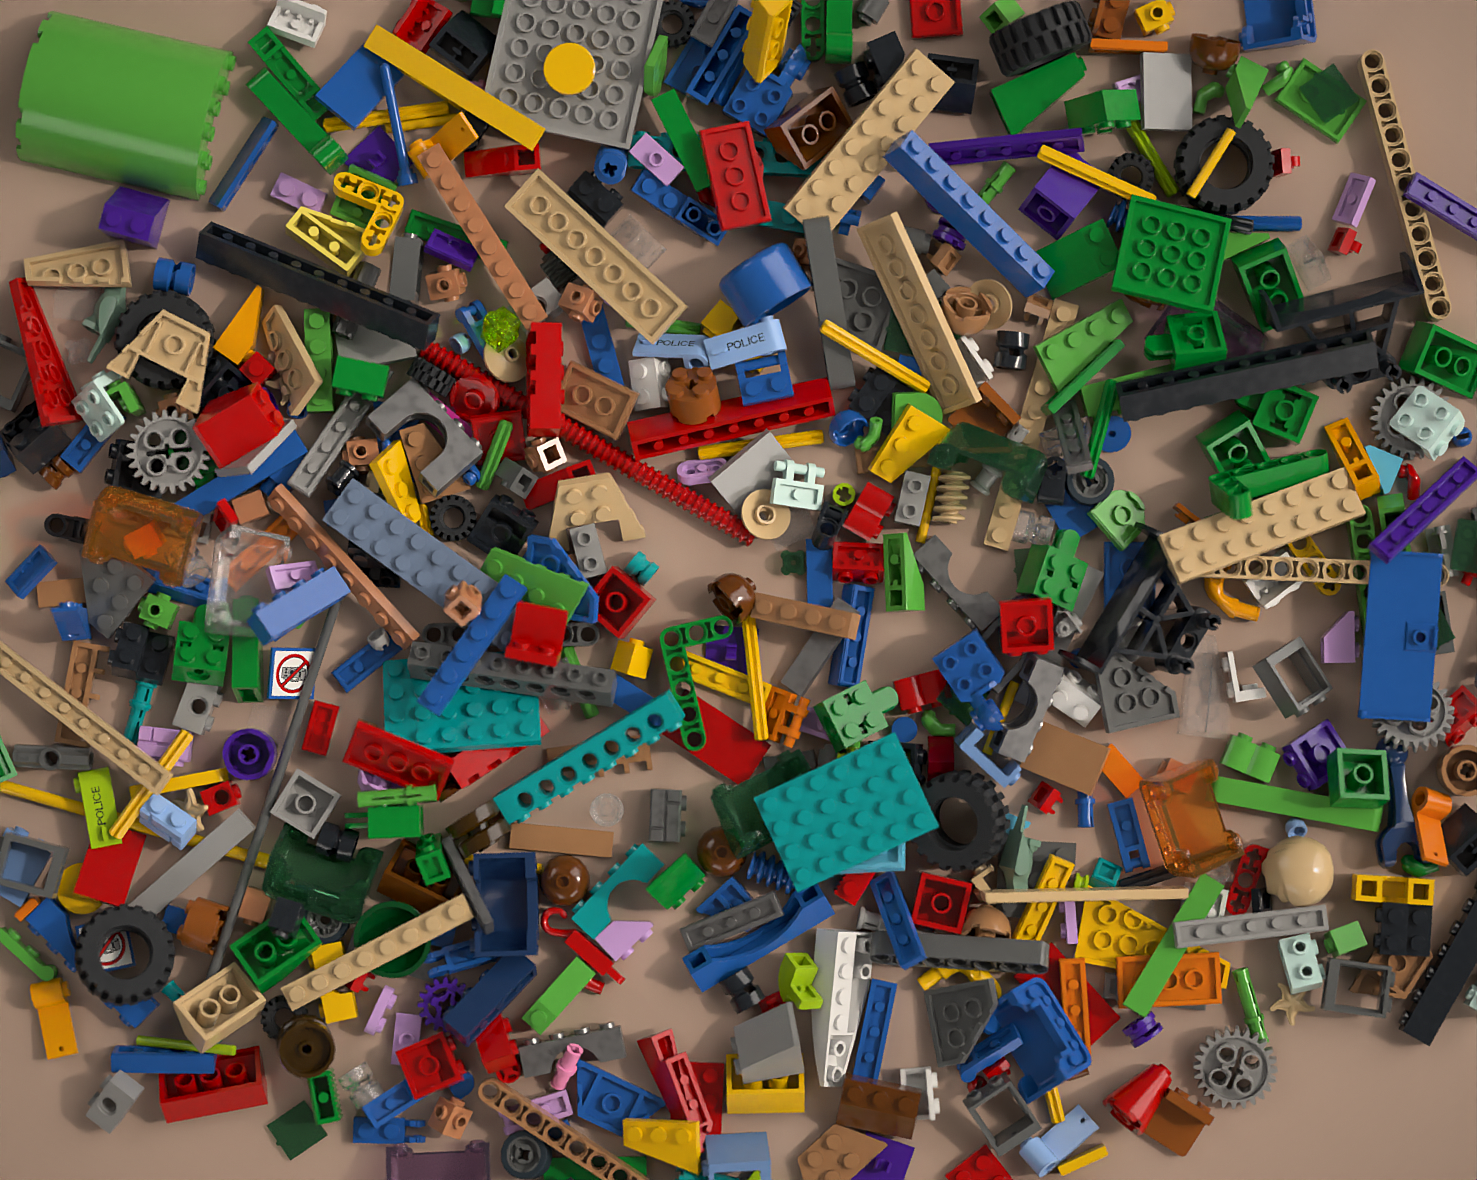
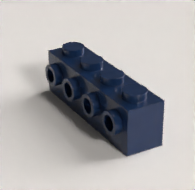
M526 956L498 957L496 964L490 970L486 969L480 975L479 982L473 988L469 987L465 990L456 1006L452 1005L446 1010L443 1015L444 1028L468 1048L536 977V964Z

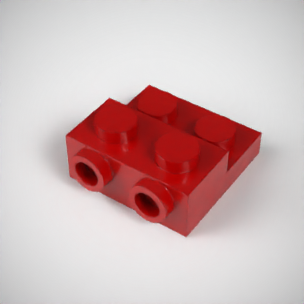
M1051 597L999 601L1002 653H1007V656H1021L1022 652L1033 651V654L1043 655L1047 654L1048 650H1054Z
M442 1031L395 1052L415 1100L465 1080L463 1074L467 1073L462 1059L457 1060L453 1051L457 1049L452 1035L447 1036Z

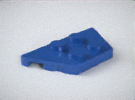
M579 1058L577 1062V1115L623 1137V1120L625 1118L649 1119L655 1112L666 1106L662 1097Z

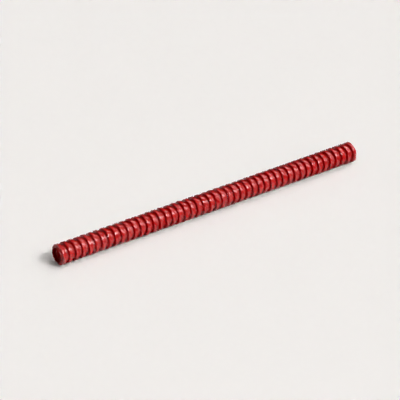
M438 342L432 343L425 351L420 350V358H425L427 362H432L436 367L439 366L442 371L446 370L449 375L453 374L455 379L469 374L481 375L487 378L497 388L502 406H508L510 411L521 409L523 418L527 419V395H523V391H516V387H509V383H502V381L495 379L493 375H488V371L485 370L483 372L481 367H474V363H467V359H460V355H453V351H446V347H439L440 344ZM570 418L565 419V428L560 430L559 439L564 438V442H571V446H578V450H585V454H592V458H599V462H606L608 467L610 465L613 466L614 471L620 470L621 475L627 474L628 479L632 477L635 483L639 481L641 486L644 487L646 485L649 491L653 489L656 495L660 493L663 499L667 497L670 503L675 502L677 507L682 506L684 511L689 510V514L693 515L694 513L697 515L696 518H703V522H710V526H717V530H724V534H731V538H738V542H745V546L748 547L752 544L755 536L746 529L742 518L741 520L737 518V514L733 516L730 514V510L726 512L723 510V506L718 507L716 502L711 503L709 498L704 499L702 494L697 495L695 490L690 491L688 486L683 487L681 482L676 483L674 478L669 479V475H662V471H655L653 466L648 467V463H641V460L635 461L634 455L630 454L629 456L626 454L627 451H620V447H613L612 442L608 444L605 438L601 440L598 434L594 436L591 430L587 432L584 426L580 428L577 422L573 424Z

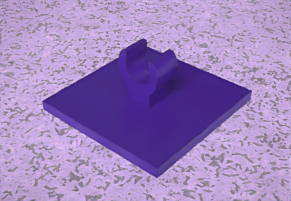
M380 126L374 129L347 155L349 159L345 164L348 167L354 164L393 182L399 176L398 171H400L395 142ZM408 156L409 165L411 166L413 162Z
M714 625V630L717 634L723 635L728 632L729 626ZM733 627L732 634L729 637L706 643L705 658L748 675L743 628Z
M866 1131V1135L880 1141L882 1140L888 1146L851 1180H904L915 1147Z

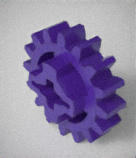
M444 975L442 982H439L437 978H433L434 985L424 984L427 992H419V996L423 998V1001L417 1002V1007L424 1008L419 1012V1016H427L424 1022L426 1026L434 1023V1031H437L439 1026H442L444 1033H447L443 1024V1015L449 1006H446L441 1012L442 1008L439 1002H444L449 996L450 1005L456 1006L458 1002L454 999L455 993L457 991L462 996L466 984L463 982L458 986L456 977L449 982L447 976ZM440 988H445V991L441 993H433ZM428 1003L435 1006V1016L430 1013Z

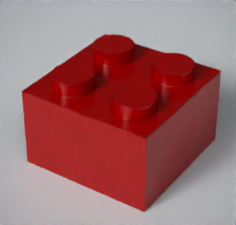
M612 566L594 587V591L599 596L597 621L619 639H624L657 600L618 566Z
M921 871L911 911L914 924L961 934L972 883Z

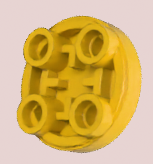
M563 43L554 47L546 56L543 67L544 76L549 86L559 94L565 96L576 95L585 91L595 78V63L592 55L583 46L576 43Z
M83 862L73 864L63 871L57 893L60 903L67 910L76 914L92 913L104 904L73 894Z

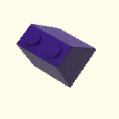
M1078 153L1066 154L1072 158H1075L1083 163L1090 165L1088 162L1082 159V157ZM1052 165L1035 185L1018 210L1053 238L1059 240L1100 187Z
M120 186L105 202L98 229L107 236L157 249L170 199Z

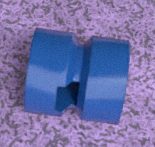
M159 257L154 271L153 290L168 292V290L173 289L178 294L190 296L195 280L196 265L183 261L175 264L173 259Z

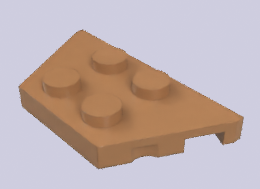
M1375 948L1366 962L1391 966L1392 972H1395L1394 987L1389 989V997L1406 999L1434 955L1431 950L1430 957L1378 954L1377 948ZM1361 969L1348 990L1352 993L1378 996L1381 971Z
M835 1122L797 1157L803 1180H851L888 1144L846 1126L838 1125Z

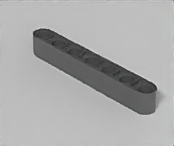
M829 216L804 219L803 229L819 329L825 320H829L847 331ZM820 332L827 379L831 391L855 387L851 351Z
M430 623L424 627L422 638L425 643L455 646L457 641L453 637V632L462 626L458 623ZM568 623L566 628L570 632V637L567 641L563 642V646H593L600 639V630L592 623ZM465 624L462 628L466 630L468 625ZM434 627L441 631V638L437 642H431L427 636L428 631ZM587 627L593 628L596 633L594 640L591 642H585L581 637L583 629Z
M887 931L873 932L871 935L870 960L877 964L899 965ZM918 933L926 959L913 966L1043 974L1048 971L1049 944L1043 941Z

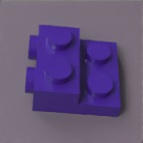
M1325 719L1306 733L1283 746L1284 754L1282 757L1288 766H1293L1296 770L1298 784L1302 788H1307L1308 791H1311L1328 781L1326 757L1336 748H1346L1329 719Z

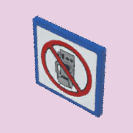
M271 647L267 699H299L316 648ZM315 684L310 699H314Z
M85 924L75 926L77 939ZM129 931L114 933L103 943L100 950V960L107 972L136 966Z

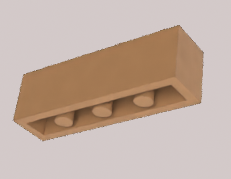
M756 592L755 605L750 617L856 640L861 615Z

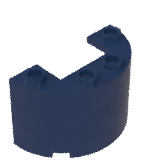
M536 852L473 854V861H469V874L474 876L475 886L493 920L494 932L485 935L476 917L471 919L472 931H475V938H470V953L475 954V957L538 956L539 889L536 874Z

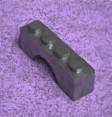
M934 535L914 553L921 574L926 572L932 578L929 583L938 593L942 590L949 597L946 602L954 611L961 610L966 616L964 621L972 630L977 628L981 632L1000 615L999 604L988 592L971 595L958 590L953 585L948 574V564L953 553Z
M1028 652L1019 673V677L1025 682L1028 689L1027 704L1018 717L1008 722H1001L1004 730L994 732L989 744L990 748L998 754L1025 762L1027 756L1032 752L1035 736L1042 728L1046 710L1050 708L1053 702L1054 691L1062 681L1064 668L1055 661Z
M614 1022L600 1024L599 1030L590 1031L589 1027L574 1030V1035L564 1036V1032L549 1035V1040L539 1042L538 1037L523 1040L524 1045L519 1046L524 1077L528 1078L550 1073L556 1056L571 1043L588 1049L596 1055L600 1062L626 1058L627 1054L621 1025L615 1026Z

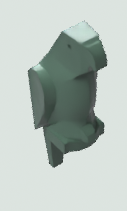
M105 287L94 306L93 314L84 319L82 323L87 330L99 336L87 359L91 364L105 344L110 343L115 335V326H119V316L127 311L126 287Z
M1023 804L1014 828L1009 831L999 864L1005 876L1007 889H1028V878L1033 865V853L1041 846L1042 842L1024 837L1023 832L1028 806Z

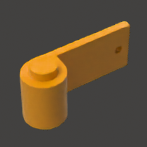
M461 111L430 139L423 141L420 138L409 145L410 151L407 154L423 179H428L430 177L417 158L418 155L439 143L451 162L479 136Z
M58 977L49 981L30 984L32 1002L34 1007L38 1009L47 1060L79 1053L67 997L71 996L68 981H63L62 977Z

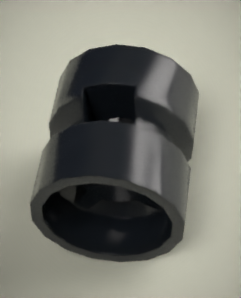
M864 61L849 65L834 74L838 86L845 88L843 97L848 108L873 99L878 93L873 81L867 80L869 73Z
M1006 330L997 331L995 345L999 350L994 353L993 367L1025 371L1027 355L1024 354V351L1029 347L1030 334ZM1009 350L1014 351L1013 356L1009 355Z
M325 821L317 841L315 853L328 857L334 854L336 859L350 863L357 847L360 832L352 829L340 830L339 825Z
M747 966L719 982L725 995L732 997L730 1003L737 1014L765 998L759 985L752 983L754 977Z

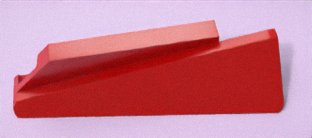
M672 1028L637 1040V1044L672 1119L699 1121L700 1154L703 1153L704 1149L702 1146L706 1134L711 1131L713 1123L686 1051L677 1053Z

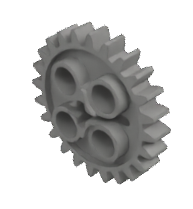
M1414 377L1409 378L1408 384H1406L1403 378L1399 379V386L1394 382L1389 383L1391 391L1385 388L1381 389L1380 391L1384 397L1377 396L1374 398L1379 406H1372L1370 408L1376 412V415L1369 417V420L1376 422V425L1371 427L1370 430L1379 432L1374 440L1383 439L1384 441L1380 448L1383 449L1390 446L1389 453L1394 454L1396 451H1399L1398 457L1403 458L1407 453L1409 460H1413L1415 453H1417L1419 459H1423L1424 452L1419 445L1409 439L1405 441L1402 434L1391 432L1390 420L1400 409L1396 403L1399 396L1408 399L1417 386H1423L1437 396L1441 394L1442 389L1434 392L1432 390L1434 387L1433 382L1424 386V378H1421L1415 384ZM1444 397V398H1442V399L1445 400V401H1447L1449 398H1448V397Z
M163 410L161 418L157 413L153 412L152 421L145 417L143 418L144 427L136 424L135 427L139 431L138 435L130 434L135 443L127 444V447L134 449L133 453L128 454L127 457L134 459L135 462L131 463L129 467L138 468V471L134 474L136 478L144 476L141 482L142 485L151 482L150 490L155 491L160 486V492L165 494L167 487H169L171 493L176 494L177 486H179L185 492V484L187 482L194 487V477L203 479L199 471L200 469L208 470L209 468L203 463L205 460L212 459L210 456L205 455L207 450L192 429L197 420L193 418L187 422L188 414L184 413L179 418L178 411L176 410L172 412L171 417H169L167 410ZM179 431H185L187 440L185 443L178 445L175 442V435ZM153 434H159L161 437V443L157 447H151L149 444V439ZM168 446L175 450L192 448L191 452L172 453L171 458L164 454L147 456V452L166 451ZM184 456L188 457L190 461L189 467L186 470H180L177 466L178 460ZM161 459L164 463V468L161 472L154 473L152 464L155 460Z
M1438 681L1433 684L1431 705L1435 709L1431 710L1430 721L1433 720V722L1373 718L1372 728L1379 727L1377 736L1386 735L1384 739L1385 744L1391 740L1394 741L1393 749H1396L1400 744L1403 745V752H1406L1408 747H1412L1414 753H1417L1418 746L1427 751L1428 743L1437 747L1438 739L1444 741L1445 733H1450L1451 731L1450 724H1453L1454 716L1452 714H1454L1455 709L1453 706H1450L1452 697L1444 698L1447 694V689L1438 690L1440 685ZM1413 726H1421L1424 728V730L1417 731L1413 728Z
M1238 1025L1235 1026L1234 1032H1230L1228 1026H1225L1224 1034H1221L1216 1029V1038L1214 1039L1207 1035L1206 1041L1208 1045L1204 1043L1199 1044L1202 1052H1195V1058L1199 1061L1193 1062V1068L1198 1069L1194 1073V1078L1201 1079L1198 1082V1088L1206 1087L1204 1096L1213 1094L1212 1103L1221 1099L1223 1108L1227 1102H1231L1232 1109H1235L1236 1104L1239 1102L1243 1109L1246 1108V1101L1248 1100L1253 1105H1256V1096L1265 1099L1263 1090L1271 1092V1086L1268 1082L1275 1083L1276 1077L1272 1073L1278 1072L1277 1066L1271 1065L1277 1062L1276 1056H1269L1273 1053V1047L1265 1048L1267 1039L1264 1038L1258 1041L1259 1032H1255L1251 1036L1249 1035V1027H1246L1244 1032L1241 1033ZM1229 1047L1234 1052L1230 1056H1224L1220 1053V1050ZM1244 1047L1239 1059L1240 1068L1236 1069L1232 1086L1228 1088L1227 1084L1231 1078V1067L1235 1066L1239 1048ZM1249 1055H1255L1258 1057V1061L1249 1064L1245 1061V1058ZM1216 1071H1222L1226 1076L1218 1080L1212 1074ZM1240 1079H1247L1251 1082L1247 1087H1240L1237 1084Z

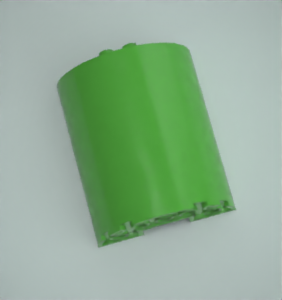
M50 11L47 16L49 20L43 19L38 29L39 42L32 44L21 85L18 107L20 108V113H22V118H18L16 121L15 138H18L19 142H21V145L17 144L16 147L18 158L21 161L199 201L200 195L204 196L207 187V180H204L206 170L210 171L213 156L210 155L211 151L207 146L208 142L213 141L215 135V127L212 126L214 116H219L223 96H227L229 93L230 81H227L229 71H233L235 68L236 56H233L234 52L57 11Z

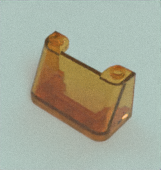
M107 486L94 500L81 557L87 558L95 564H102L113 557L158 571L159 578L163 584L170 587H181L186 577L204 516L193 509L121 487Z
M1204 758L1148 777L1139 783L1140 793L1167 870L1174 876L1195 879L1245 855L1241 836L1225 828L1211 783L1217 781L1219 774L1218 766L1212 758Z

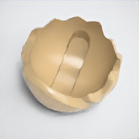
M1291 836L1281 840L1268 851L1267 858L1262 863V872L1267 885L1266 891L1268 894L1277 895L1282 903L1289 901L1296 907L1314 905L1325 897L1333 884L1334 867L1331 854L1323 844L1310 837Z

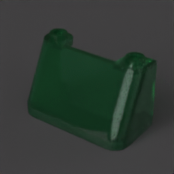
M966 422L955 424L933 447L927 460L929 465L951 470L955 464H967L969 458L1002 470L1005 472L1002 479V489L1005 494L1032 504L1048 465L1047 457L1041 451Z
M800 749L792 753L790 750L777 756L776 759L778 761L772 768L734 787L732 784L726 785V783H722L712 790L711 802L729 847L736 859L743 858L774 842L754 801V797L812 771Z
M285 822L268 859L262 883L264 894L274 900L282 897L302 903L305 910L344 923L353 924L358 922L381 865L384 851L363 847L358 851L356 858H352L351 862L347 863L336 859L334 854L328 857L315 853L316 845L307 843L309 836Z

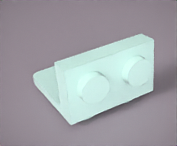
M103 370L91 378L92 381L81 387V392L71 401L75 406L76 412L81 415L89 427L91 434L99 442L106 440L124 424L123 416L106 393V386L121 378L119 374L113 371L106 373Z
M1417 386L1390 420V426L1419 445L1426 457L1435 461L1438 456H1442L1445 453L1448 443L1453 436H1457L1462 431L1465 419L1459 409L1425 387Z

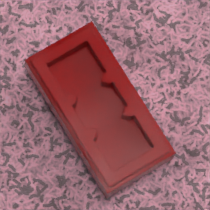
M223 498L216 504L213 521L224 538L228 539L235 534L239 519L226 499Z
M314 700L301 750L327 756L340 706Z

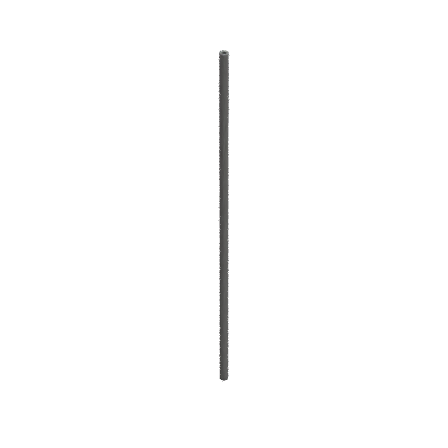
M342 600L329 607L205 981L219 972L271 816L270 811L275 804Z

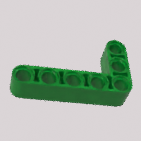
M827 0L825 64H851L853 50V0Z
M265 67L246 83V86L329 175H332L349 159L340 145L314 121Z
M1309 450L1213 474L1208 477L1211 503L1231 519L1241 520L1249 518L1253 515L1251 498L1278 492L1329 473L1327 450Z
M715 616L668 627L660 635V644L671 692L682 710L685 707H693L696 711V717L693 721L687 722L683 719L680 726L683 743L687 749L697 751L704 747L706 734L686 648L729 637L733 631V624L726 616ZM724 620L729 624V630L726 634L720 635L715 632L714 625L717 621ZM700 626L703 628L704 635L700 640L690 638L689 631L692 627ZM668 632L678 634L679 641L676 645L668 646L665 644L664 637ZM681 657L684 660L685 665L681 671H673L671 669L670 661L672 658ZM680 682H687L690 685V693L685 697H681L676 693V686ZM691 732H698L702 737V742L697 747H692L687 742V737Z

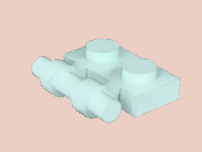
M788 459L784 461L776 460L773 468L775 471H782L783 479L773 478L769 504L821 511L824 485L815 484V477L823 478L825 469L816 467V464L813 463L803 465ZM794 474L804 475V482L793 481Z

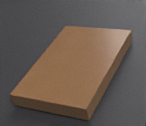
M570 360L564 374V380H561V389L565 391L564 405H561V413H565V415L615 440H619L640 393Z
M1043 721L1042 728L1036 734L1033 741L1032 752L1027 756L1025 762H1021L1020 767L1092 796L1111 749Z

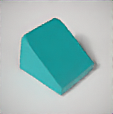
M1099 857L1088 885L1091 887H1115L1123 867Z

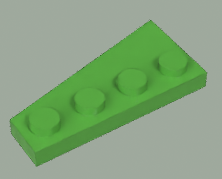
M1122 299L1115 300L1033 346L1055 392H1059L1133 322Z
M496 547L490 550L480 568V571L498 583L506 574L525 586L527 592L522 597V600L525 602L567 610L568 618L566 625L590 585L584 581L579 582L571 579L569 575L558 574L546 569L547 567L538 563L535 565L527 562L525 558Z

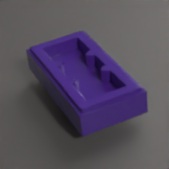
M435 228L423 251L468 272H471L479 257L472 244Z

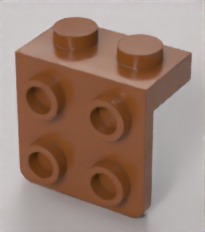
M1176 1087L1175 1090L1168 1088L1144 1133L1179 1156L1184 1157L1204 1126H1210L1215 1117L1209 1114L1211 1108L1200 1101L1195 1105L1188 1100L1190 1095L1180 1088Z

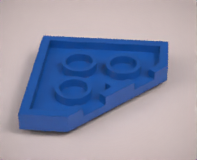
M538 535L528 536L527 562L535 565L538 563L547 567L546 569L558 574L569 575L571 579L579 582L584 581L588 583L556 538ZM591 585L587 588L570 620L592 624L597 622L599 596Z

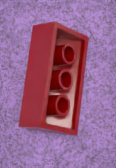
M259 1045L238 1049L234 1056L217 1054L213 1074L158 1073L160 1107L167 1124L268 1104L267 1081Z

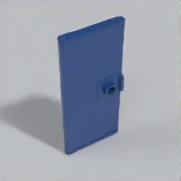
M1370 550L1358 718L1430 722L1443 554L1401 551L1388 564H1385Z

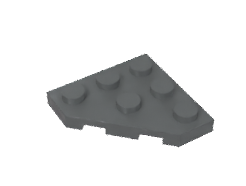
M836 258L847 330L850 334L881 352L894 311L876 271Z
M97 530L94 531L81 548L80 559L88 621L106 638L110 639L157 579Z
M1114 653L1102 675L1095 673L1106 733L1118 732L1180 717L1176 692L1163 685L1141 667L1133 664L1121 653Z
M1042 841L1041 846L1033 853V865L1028 878V889H1034L1050 854L1070 861L1075 865L1076 843ZM1006 842L1001 844L1002 849L998 852L996 889H1007L1004 873L999 867ZM1028 902L996 903L995 908L1004 913L1006 917L1021 918Z
M994 978L923 991L938 1068L966 1062L999 1003Z

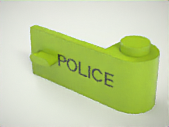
M103 767L77 772L78 777L73 778L75 793H81L91 849L121 844L122 839H116L109 833L110 828L118 818L109 768Z

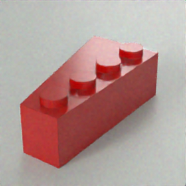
M531 322L526 337L527 437H558L560 430L565 428V413H561V405H564L565 391L561 389V380H564V365H561L564 352L562 323Z
M540 716L542 738L551 731ZM528 746L453 752L449 755L450 758L455 759L450 772L460 787L464 789Z

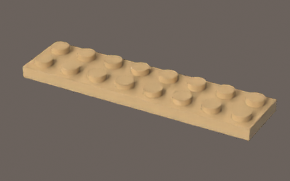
M914 48L783 208L802 225L804 219L828 215L832 231L888 164L883 156L892 143L907 132L915 131L955 82L918 49Z
M539 168L504 206L651 344L654 345L688 307Z
M897 211L857 228L856 230L923 377L930 382L929 390L940 404L943 415L982 400Z
M1343 467L1251 501L1253 515L1249 518L1235 520L1221 512L1161 534L1158 540L1179 585L1362 517L1366 512L1346 468Z

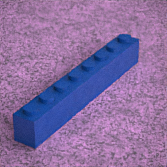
M913 130L902 135L892 143L883 158L1025 298L1045 288L1055 271Z

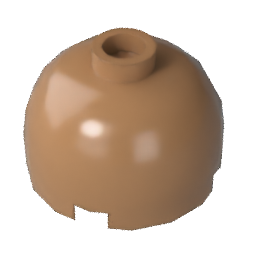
M954 287L946 291L940 307L953 333L970 336L977 334L987 325L993 306L983 293L979 292L976 295L971 293L972 288Z
M983 904L966 913L962 932L959 935L1011 939V926L1004 913L992 905Z

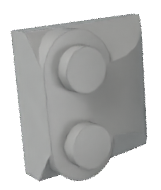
M297 768L270 813L315 839L342 795Z

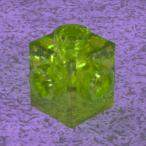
M501 306L497 310H492L485 315L481 338L499 353L516 342L519 337L518 332L521 321L514 313Z

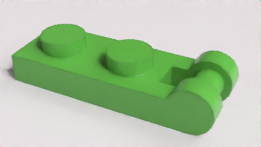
M6 927L0 928V942L40 979L49 981L57 977L58 968L53 964L47 965L39 958L40 952L32 945L26 946L20 941L22 936L12 927L9 929Z

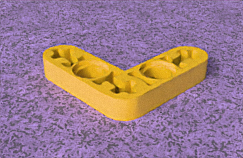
M348 172L338 173L334 177L333 192L340 198L374 211L362 235L360 248L367 256H377L383 251L402 213L404 199L398 192ZM344 182L349 184L346 185L345 188L341 187V185H343ZM369 190L375 194V197L366 199L361 193ZM380 196L383 197V199H381V203H379ZM392 201L396 203L392 207L388 206ZM383 219L389 223V226L380 228L375 222ZM375 234L377 242L373 246H369L368 243L372 242Z

